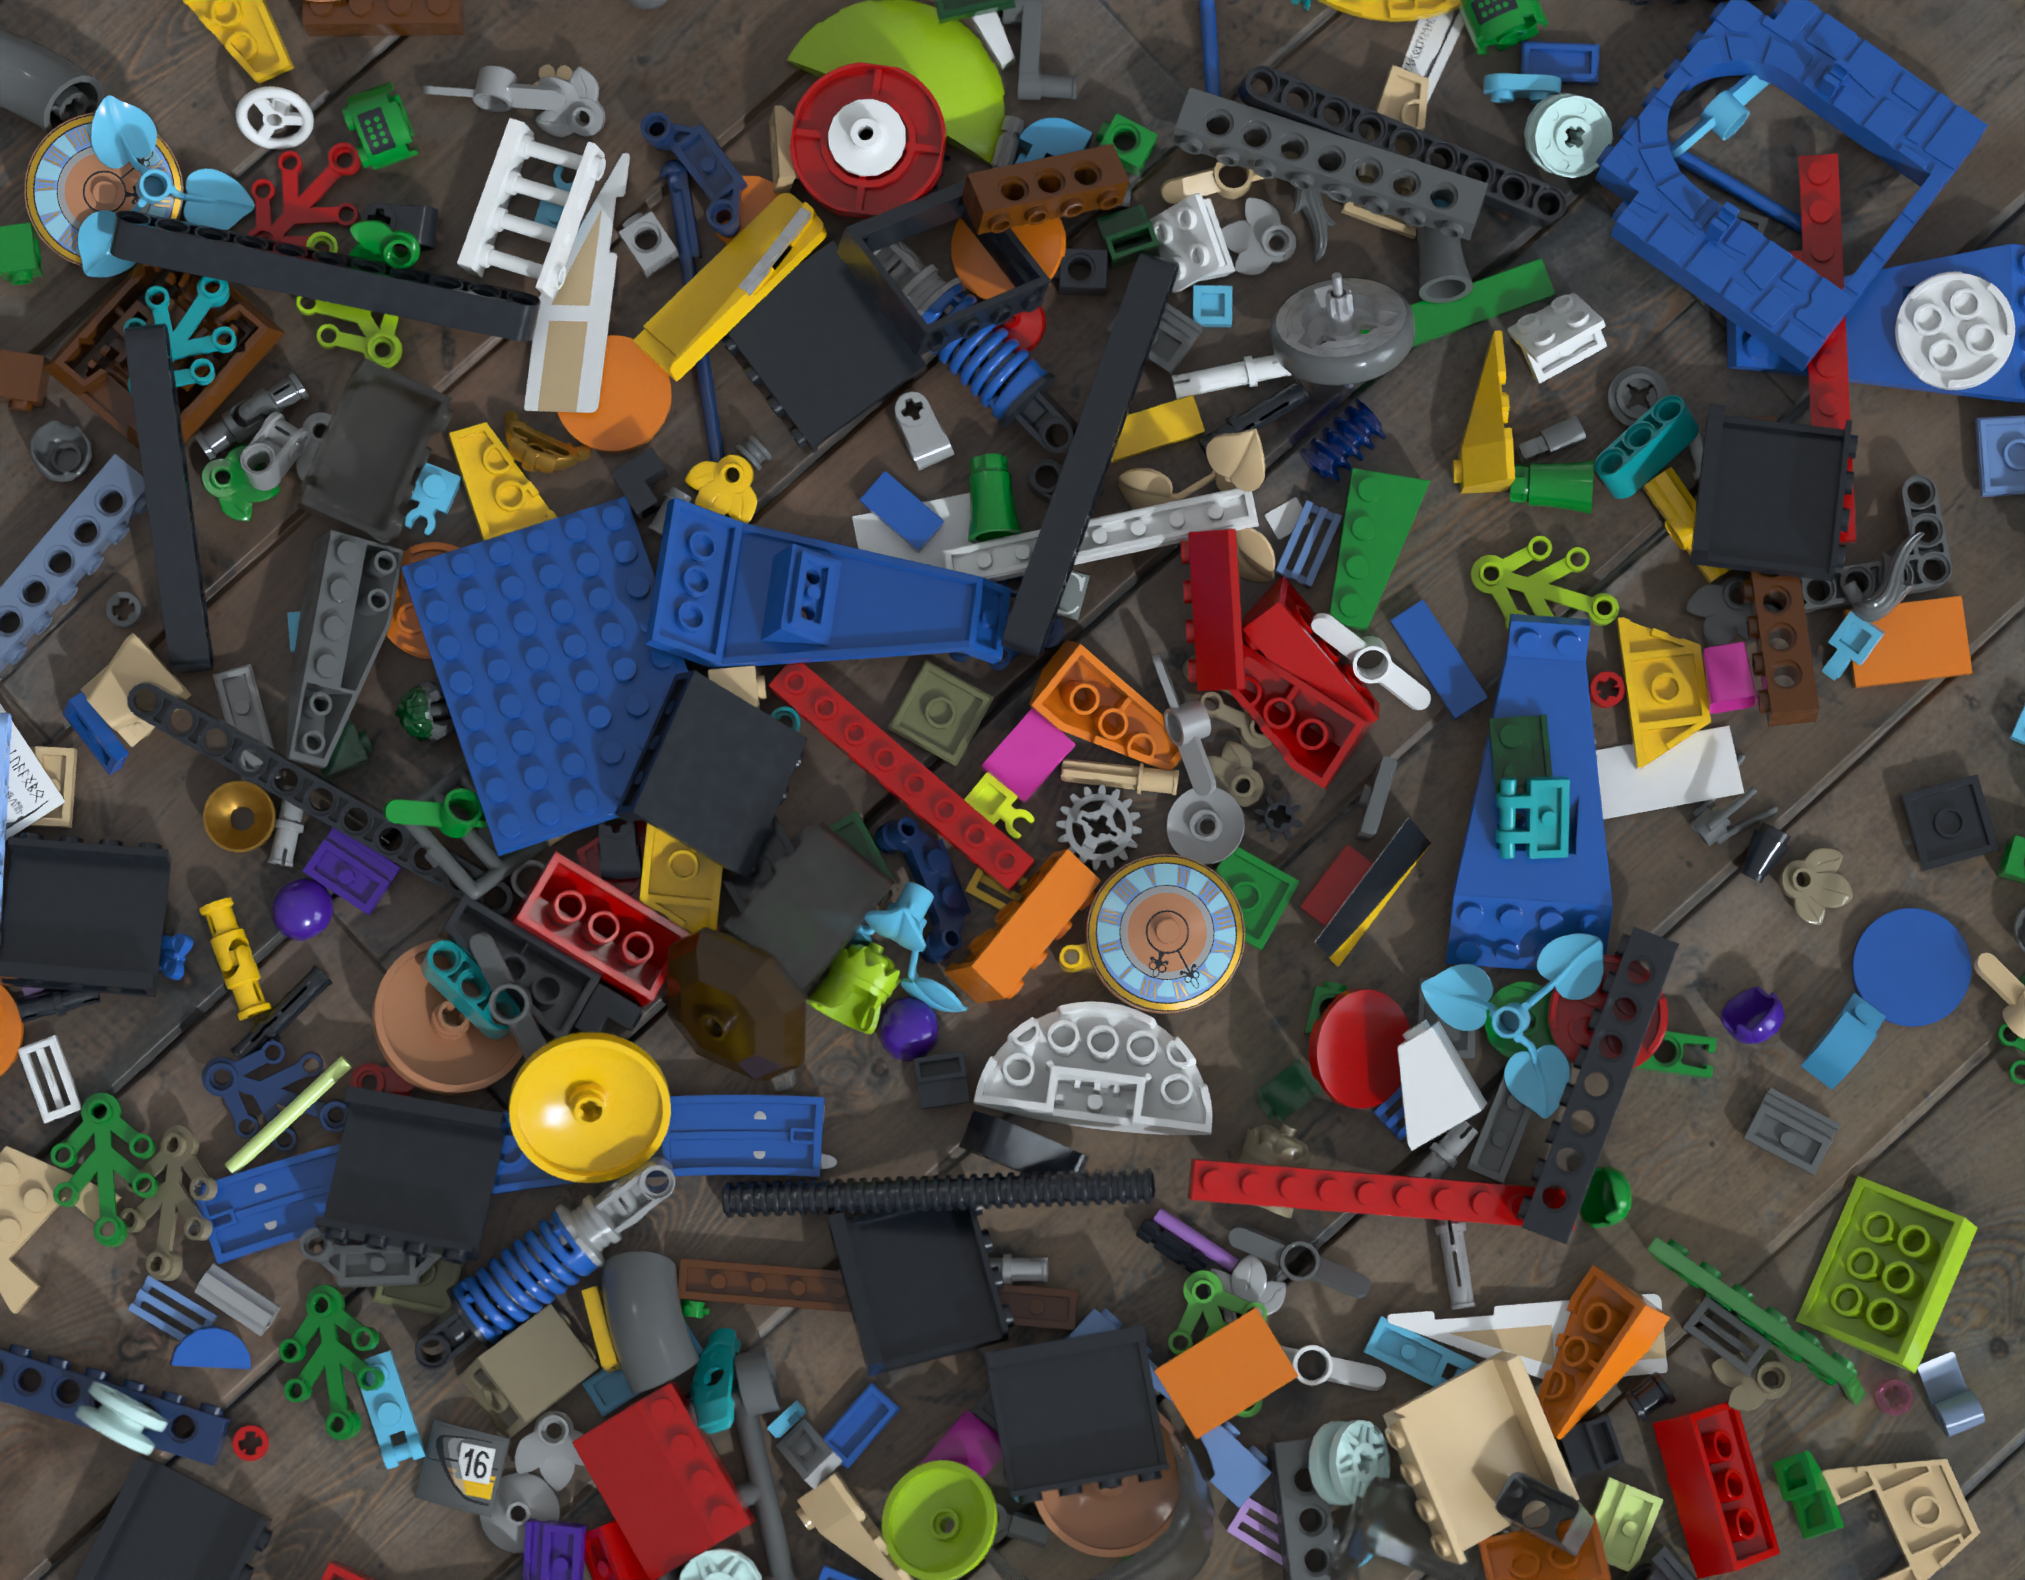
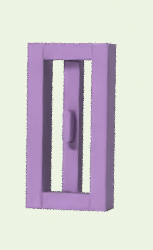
M1249 1497L1238 1509L1226 1531L1283 1565L1281 1554L1238 1528L1243 1521L1279 1544V1537L1276 1532L1247 1515L1248 1510L1251 1508L1278 1525L1276 1513Z

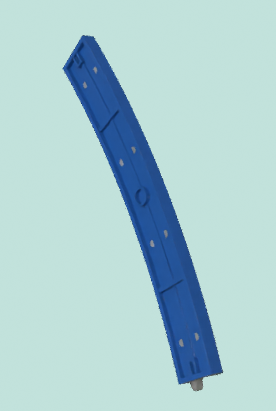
M670 1096L671 1115L668 1130L663 1142L653 1155L669 1161L674 1171V1177L714 1175L820 1177L821 1169H829L837 1165V1160L834 1157L822 1154L825 1098L812 1096ZM509 1111L500 1112L504 1113L509 1124L492 1195L580 1184L555 1177L531 1162L514 1138ZM341 1144L289 1157L215 1180L218 1190L212 1200L203 1201L193 1198L192 1200L202 1216L211 1221L212 1233L209 1241L217 1264H223L300 1239L305 1231L317 1228L315 1225L316 1216L324 1217ZM654 1170L646 1178L668 1176L663 1171ZM206 1184L201 1186L202 1194L206 1191Z

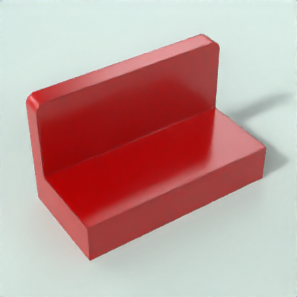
M1347 844L1299 908L1326 928L1375 861L1373 863Z
M616 1520L586 1532L584 1558L593 1580H649Z

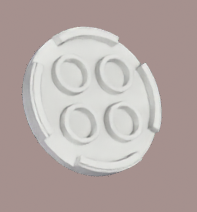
M1955 271L1934 275L1913 288L1899 310L1895 326L1897 349L1906 367L1924 383L1945 390L1972 388L1992 378L2007 361L2015 337L2013 312L2003 293L1995 285L1982 278Z

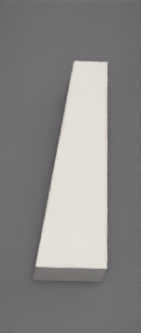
M997 12L970 17L969 19L1000 70L1003 71L1014 65L1015 57Z

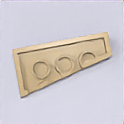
M1392 65L1387 74L1375 111L1423 131L1426 120L1429 78ZM1371 126L1369 127L1366 140H1374L1375 133ZM1400 138L1395 139L1394 145L1397 152L1402 155H1410L1411 149L1408 142ZM1367 175L1357 177L1363 183L1374 182V179ZM1404 187L1394 189L1400 195L1412 194L1410 190ZM1352 202L1343 203L1341 213L1411 239L1416 237L1417 227L1405 223L1402 218L1389 214L1377 215L1368 211L1365 206Z

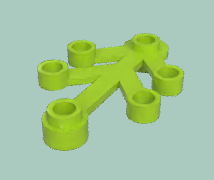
M327 232L314 233L307 241L306 247L314 248L317 244L322 243L328 246L329 252L337 253V241ZM297 297L296 307L301 314L310 316L319 313L357 323L365 336L339 332L336 326L324 324L318 329L316 340L322 348L332 349L337 346L363 353L366 362L379 370L390 369L399 362L402 355V345L400 340L394 335L399 319L398 316L384 314L379 329L371 316L372 311L314 299L316 302L314 308L305 309L300 303L303 297ZM325 330H331L335 333L336 339L332 343H326L321 339V333ZM379 344H385L389 347L390 353L386 357H379L375 353V347Z
M1544 536L1534 537L1527 547L1504 559L1495 555L1483 556L1474 563L1471 569V581L1474 587L1484 594H1492L1506 619L1505 627L1507 631L1509 629L1510 614L1527 615L1525 612L1517 610L1508 589L1523 593L1536 616L1554 617L1545 600L1586 612L1588 619L1597 626L1611 624L1619 613V604L1610 594L1599 593L1591 597L1550 584L1571 572H1581L1588 566L1590 557L1583 548H1572L1565 558L1529 577L1512 573L1532 560L1543 561L1550 555L1552 544ZM1535 542L1544 543L1546 546V553L1544 555L1534 553L1532 546ZM1574 553H1579L1584 558V564L1579 567L1574 566L1570 561V556ZM1486 568H1494L1498 573V578L1494 581L1487 580L1484 577V570ZM1599 602L1608 603L1611 608L1610 614L1601 615L1597 611V604Z

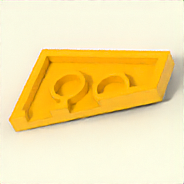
M182 0L219 39L227 51L255 82L262 84L294 68L266 0Z
M487 422L448 434L482 541L558 518L553 510H550L532 482L528 481L516 465L514 458L509 454Z

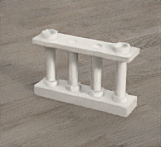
M509 118L457 264L468 274L481 278L485 268H489L492 265L538 279L536 288L546 298L553 299L556 289H561L566 278L565 264L595 181H599L604 173L606 165L605 154L595 143L589 141L583 156L535 142L534 133L524 122ZM531 156L577 170L570 192L522 178L520 172L525 159H529ZM520 193L563 206L564 209L557 228L508 214L507 207L511 196ZM506 229L551 243L544 264L542 265L495 250L494 243L498 232Z

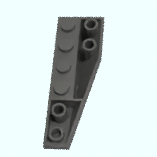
M330 530L314 539L294 653L286 759L320 768L327 766L391 625L404 550Z

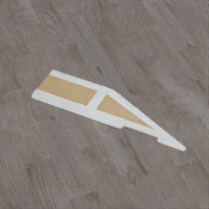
M628 153L621 155L577 231L565 264L566 278L563 286L559 290L556 289L553 299L546 298L542 293L539 296L541 304L532 341L524 403L526 411L592 413L599 407L617 264V254L610 253L616 198L623 197L626 192L630 160Z
M1657 1294L1642 1295L1662 1310L1661 1298ZM1570 1300L1494 1307V1315L1436 1320L1432 1311L1388 1315V1322L1486 1359L1501 1351L1520 1354L1527 1373L1543 1379L1545 1372L1552 1369L1559 1347L1555 1346L1558 1334H1564L1571 1313L1567 1311ZM1664 1328L1650 1349L1624 1376L1653 1374L1656 1371L1658 1373L1667 1372Z

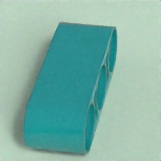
M1668 395L1663 397L1600 453L1595 460L1594 470L1612 497L1617 499L1630 497L1695 439L1699 432V424L1680 396Z
M441 940L434 943L426 953L421 964L422 974L426 980L485 1036L495 1040L508 1036L511 1033L509 1025H498L491 1018L489 999L492 990L480 966L452 941ZM433 956H445L450 961L451 968L447 970L439 969L433 963ZM467 982L473 983L479 989L480 996L475 998L467 996L463 992L461 985ZM505 990L500 991L496 999L498 1010L504 1012L508 1017H515L521 1014L517 1002Z

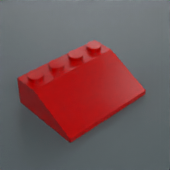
M676 1381L665 1385L572 1442L649 1580L660 1578L756 1521L707 1434L702 1428L697 1427L696 1415Z

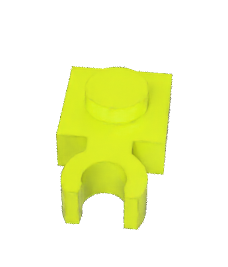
M988 772L964 799L994 826L999 820L1005 823L1007 834L1015 840H1019L1021 834L1013 828L1014 820L1023 818L1031 825L1034 822V817L1030 812L1012 807L1018 796Z

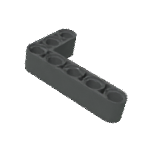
M1914 475L1909 477L1897 489L1895 494L1902 538L1904 541L1912 534H1915L1917 524H1924L1931 529L1932 540L1931 542L1919 540L1909 554L1904 568L1905 584H1915V587L1906 596L1936 590L1947 582L1952 574V562L1936 485L1925 475ZM1916 486L1920 488L1925 495L1924 503H1913L1907 495L1908 487ZM1883 560L1845 566L1843 569L1836 568L1833 582L1800 578L1805 614L1851 606L1842 590L1847 576H1855L1862 581V593L1865 597L1874 594L1879 589L1883 580ZM1925 562H1931L1938 567L1940 577L1937 581H1932L1924 576L1923 564ZM1808 583H1818L1823 587L1825 597L1822 601H1815L1808 596ZM1770 602L1764 604V607L1771 612L1783 610V608L1774 607Z

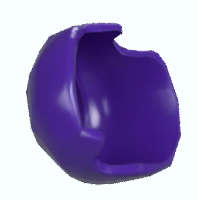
M305 878L287 883L274 898L271 907L273 924L285 937L297 941H305L322 933L329 925L334 913L332 896L321 883L315 880Z
M1753 987L1739 993L1728 1001L1721 1011L1720 1020L1729 1034L1738 1042L1758 1044L1768 1040L1778 1032L1785 1015L1782 1002L1774 992L1768 995L1760 987Z
M908 996L893 1000L882 1011L879 1020V1035L883 1048L895 1059L911 1062L914 1061V1058L925 1057L935 1047L938 1040V1021L935 1012L925 1002Z

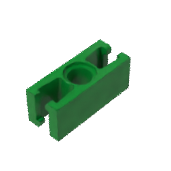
M1666 1031L1662 1041L1669 1044L1672 1049L1670 1061L1668 1063H1661L1652 1055L1643 1064L1634 1068V1070L1700 1079L1712 1078L1714 1066L1702 1063L1701 1068L1682 1064L1681 1059L1683 1056V1045L1704 1046L1703 1050L1707 1051V1053H1715L1717 1038Z

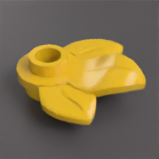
M732 454L723 457L719 462L703 461L689 471L685 478V483L699 491L695 505L724 516L728 514L732 519L748 524L751 521L757 507V496L750 486L754 476L753 468L745 457ZM730 467H734L739 471L740 477L736 482L730 481L727 477V470Z

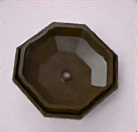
M708 927L693 932L667 947L668 1017L697 1055L754 1080L764 1081L795 1069L805 1062L806 1000L802 991L775 955L760 947L740 941L727 933L712 930Z

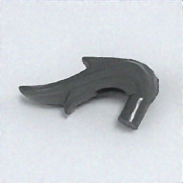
M1324 163L1320 165V167L1326 171H1334L1337 169L1334 165L1330 163ZM1295 187L1293 214L1302 210L1308 219L1313 236V262L1316 263L1323 256L1327 246L1328 226H1334L1336 223L1328 216L1323 206L1321 192L1315 190L1304 191Z
M1917 532L1909 536L1890 556L1886 553H1881L1884 562V575L1879 589L1874 594L1865 597L1856 581L1850 582L1842 588L1857 617L1867 622L1878 621L1886 617L1915 587V584H1905L1904 568L1910 552L1923 537V532Z

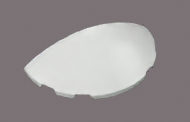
M1090 1001L1061 1005L1054 1012L1037 1019L1032 1017L1019 1025L1008 1035L1007 1041L995 1056L989 1058L982 1071L974 1098V1104L994 1110L1048 1122L1092 1129L1161 1135H1211L1212 1107L1208 1086L1204 1084L1196 1066V1059L1188 1047L1178 1036L1173 1037L1165 1029L1157 1025L1153 1017L1139 1010L1109 1002Z

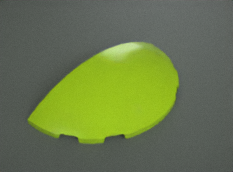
M869 0L840 9L839 12L816 24L803 36L789 55L787 62L818 78L836 68L857 62L899 67L919 79L936 99L946 126V143L991 166L999 135H1003L1001 127L1005 117V92L996 64L992 62L987 51L982 46V42L959 20L940 24L935 7L916 1Z

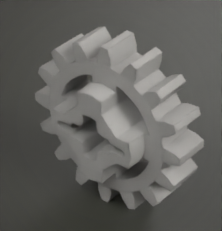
M1100 785L1098 794H1092L1088 786L1084 787V797L1082 799L1075 794L1070 795L1073 807L1062 806L1060 812L1067 817L1066 821L1056 822V828L1065 830V834L1058 838V843H1068L1070 845L1068 849L1073 854L1080 856L1079 860L1083 864L1087 860L1091 861L1093 871H1098L1100 862H1105L1110 870L1114 869V858L1116 857L1126 862L1128 856L1124 850L1126 848L1136 850L1138 844L1131 839V836L1142 833V828L1132 824V822L1140 818V813H1129L1128 809L1133 802L1131 798L1123 802L1119 801V789H1116L1111 796L1106 795L1105 785ZM1090 803H1103L1100 810L1090 813L1080 810ZM1116 809L1124 819L1125 832L1115 825L1113 816ZM1099 819H1104L1106 821L1105 828L1110 831V834L1101 833L1098 838L1092 836L1093 828L1088 823H1097ZM1072 823L1082 829L1085 840L1081 847L1073 836ZM1107 843L1118 846L1111 852L1094 854L1098 846Z

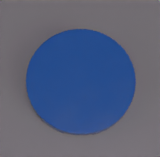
M1905 908L1884 914L1865 928L1855 944L1852 958V981L1858 996L1886 1016L1884 1021L1890 1024L1917 1027L1937 1022L1949 1015L1960 1004L1968 990L1971 979V957L1966 942L1959 931L1948 920L1934 912L1918 908Z

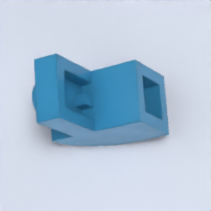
M1045 118L1036 121L1028 126L1019 137V147L1029 153L1028 155L1021 153L1015 164L1088 149L1092 142V132L1062 118Z
M1853 993L1845 1002L1831 1026L1816 1040L1800 1066L1833 1090L1867 1051L1878 1035L1876 1032L1886 1016L1860 996Z

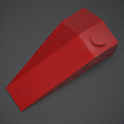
M1283 575L1245 615L1242 627V635L1245 641L1254 651L1260 650L1270 661L1373 724L1379 719L1380 704L1366 684L1357 678L1352 666L1348 663L1344 666L1339 661L1341 659L1339 651L1312 630V618L1316 614Z
M1243 643L1245 689L1229 690L1230 693L1260 727L1259 729L1273 743L1287 764L1321 788L1326 789L1353 756L1372 723Z

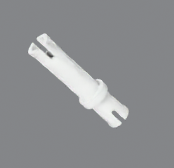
M1250 355L1245 356L1244 361L1172 375L1175 396L1178 400L1190 395L1194 396L1249 384L1250 387L1258 386L1257 382L1291 376L1292 374L1280 365L1275 355L1252 359Z

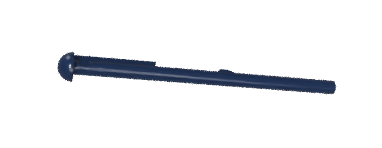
M670 160L662 165L659 178L667 179L683 286H685L697 275L695 258L702 257L689 173L680 161ZM708 352L695 365L710 461L719 462L725 455Z

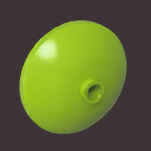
M947 1460L924 1463L905 1474L890 1492L882 1515V1535L887 1545L888 1554L900 1569L920 1580H953L968 1573L988 1552L997 1527L996 1503L987 1483L969 1467ZM953 1520V1530L949 1533H946V1524L949 1521Z

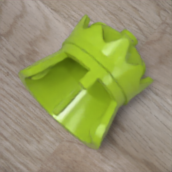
M870 942L868 947L862 944L852 945L848 949L841 948V945L837 944L828 976L806 998V1003L825 1016L865 1034H872L879 1021L881 1004H885L887 998H890L893 990L902 980L898 978L900 970L894 969V962L887 956L882 955L884 948L876 943Z

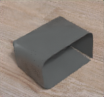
M1516 1472L1509 1476L1495 1503L1497 1512L1509 1524L1573 1556L1577 1555L1595 1521L1574 1497L1522 1472ZM1533 1501L1545 1503L1550 1511L1548 1521L1539 1528L1527 1526L1522 1518L1525 1506ZM1573 1517L1574 1520L1563 1541L1560 1542L1556 1535L1558 1524L1565 1518Z

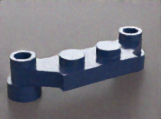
M662 112L647 114L640 124V131L646 142L657 150H669L675 154L712 203L707 210V220L712 229L725 238L736 236L741 227V194L748 187L745 180L702 124L693 128L671 123L668 116ZM730 219L728 223L722 224L725 220Z
M910 817L890 820L877 828L875 842L877 847L885 854L892 855L899 851L903 852L915 883L923 886L933 894L934 899L927 910L933 928L931 932L923 936L926 947L919 953L926 962L938 964L948 959L953 951L961 947V930L966 914L971 912V909L943 839L934 840L920 830L917 823Z

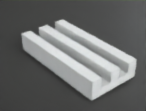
M57 1035L19 1048L18 1053L43 1122L47 1124L58 1118L66 1117L71 1113L81 1111L82 1103ZM50 1046L71 1105L65 1106L45 1047ZM35 1051L57 1110L52 1112L49 1109L30 1053Z

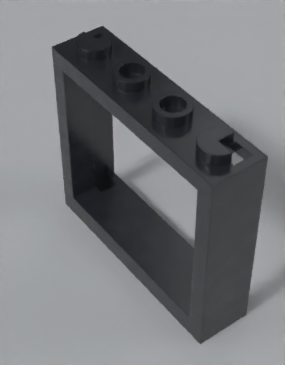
M966 179L846 227L837 249V254L916 357L929 351H940L950 342L959 338H971L981 329L990 325H1002L1012 316L1023 311L1029 313L1036 310L1044 302L1043 297L1051 281L1011 228L1001 233L989 232L977 235L962 200ZM961 217L1015 288L927 324L873 252Z

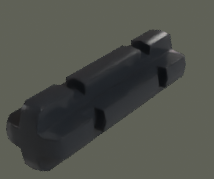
M1143 1220L1137 1229L1136 1235L1147 1244L1149 1242L1154 1244L1153 1248L1178 1265L1184 1264L1186 1266L1184 1269L1190 1273L1204 1270L1208 1265L1209 1260L1198 1251L1195 1253L1191 1251L1189 1245L1167 1230L1161 1231L1159 1229L1160 1226L1152 1220Z

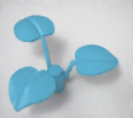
M111 95L106 96L102 100L92 121L91 145L96 157L108 168L118 169L130 161L132 167L141 174L136 183V193L140 199L131 211L140 212L146 203L157 204L171 194L179 200L186 201L183 214L187 222L228 230L254 209V202L247 191L233 178L220 171L200 169L192 172L186 179V194L171 185V180L165 172L158 169L148 170L146 166L141 165L136 158L148 156L156 145L157 131L153 121L141 109L122 102ZM103 210L92 213L83 221L79 228L78 250L83 272L88 277L107 278L128 270L136 263L119 259L110 253L116 215L113 211Z
M907 882L896 903L890 902L886 911H869L866 913L864 919L868 926L861 925L857 919L847 914L817 909L815 906L812 907L811 912L824 928L846 943L869 946L870 942H872L869 935L876 932L883 937L896 941L902 947L912 950L907 974L908 978H903L900 982L903 989L911 997L925 1002L932 1009L943 1012L967 1011L969 1006H963L961 1001L948 988L931 979L922 978L916 972L919 952L923 951L926 947L922 937L923 929L927 923L924 916L934 899L933 894L919 884Z
M1574 933L1554 939L1542 949L1538 957L1537 969L1544 978L1550 981L1523 1004L1513 1002L1497 1009L1494 1004L1488 1002L1493 995V983L1484 970L1472 964L1451 966L1421 984L1422 992L1429 1006L1448 1025L1462 1031L1479 1029L1484 1025L1487 1018V1010H1489L1493 1029L1499 1036L1503 1038L1514 1037L1515 1042H1520L1528 1048V1051H1519L1509 1059L1505 1068L1504 1078L1511 1094L1519 1102L1535 1111L1544 1119L1550 1117L1560 1106L1559 1102L1565 1086L1571 1080L1570 1064L1566 1055L1559 1047L1549 1044L1536 1050L1534 1043L1524 1037L1522 1032L1530 1024L1529 1008L1555 986L1561 996L1570 1000L1584 999L1592 995L1600 986L1604 974L1603 943L1598 937L1589 934Z

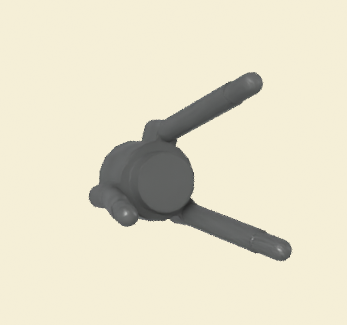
M1740 753L1736 757L1738 767L1746 758L1744 753ZM1751 787L1722 811L1717 806H1714L1711 810L1709 809L1716 799L1703 801L1701 805L1692 811L1695 818L1689 822V825L1707 846L1710 847L1715 842L1721 845L1731 836L1777 813L1778 807L1772 806L1726 829L1731 824L1728 817L1757 793V789Z

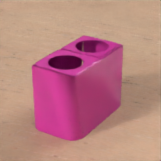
M1745 642L1704 648L1703 666L1710 714L1754 707L1757 695Z
M1032 708L982 764L981 770L991 774L1025 804L1057 768L1056 766H1059L1064 760L1063 758L1067 757L1074 749L1075 743Z

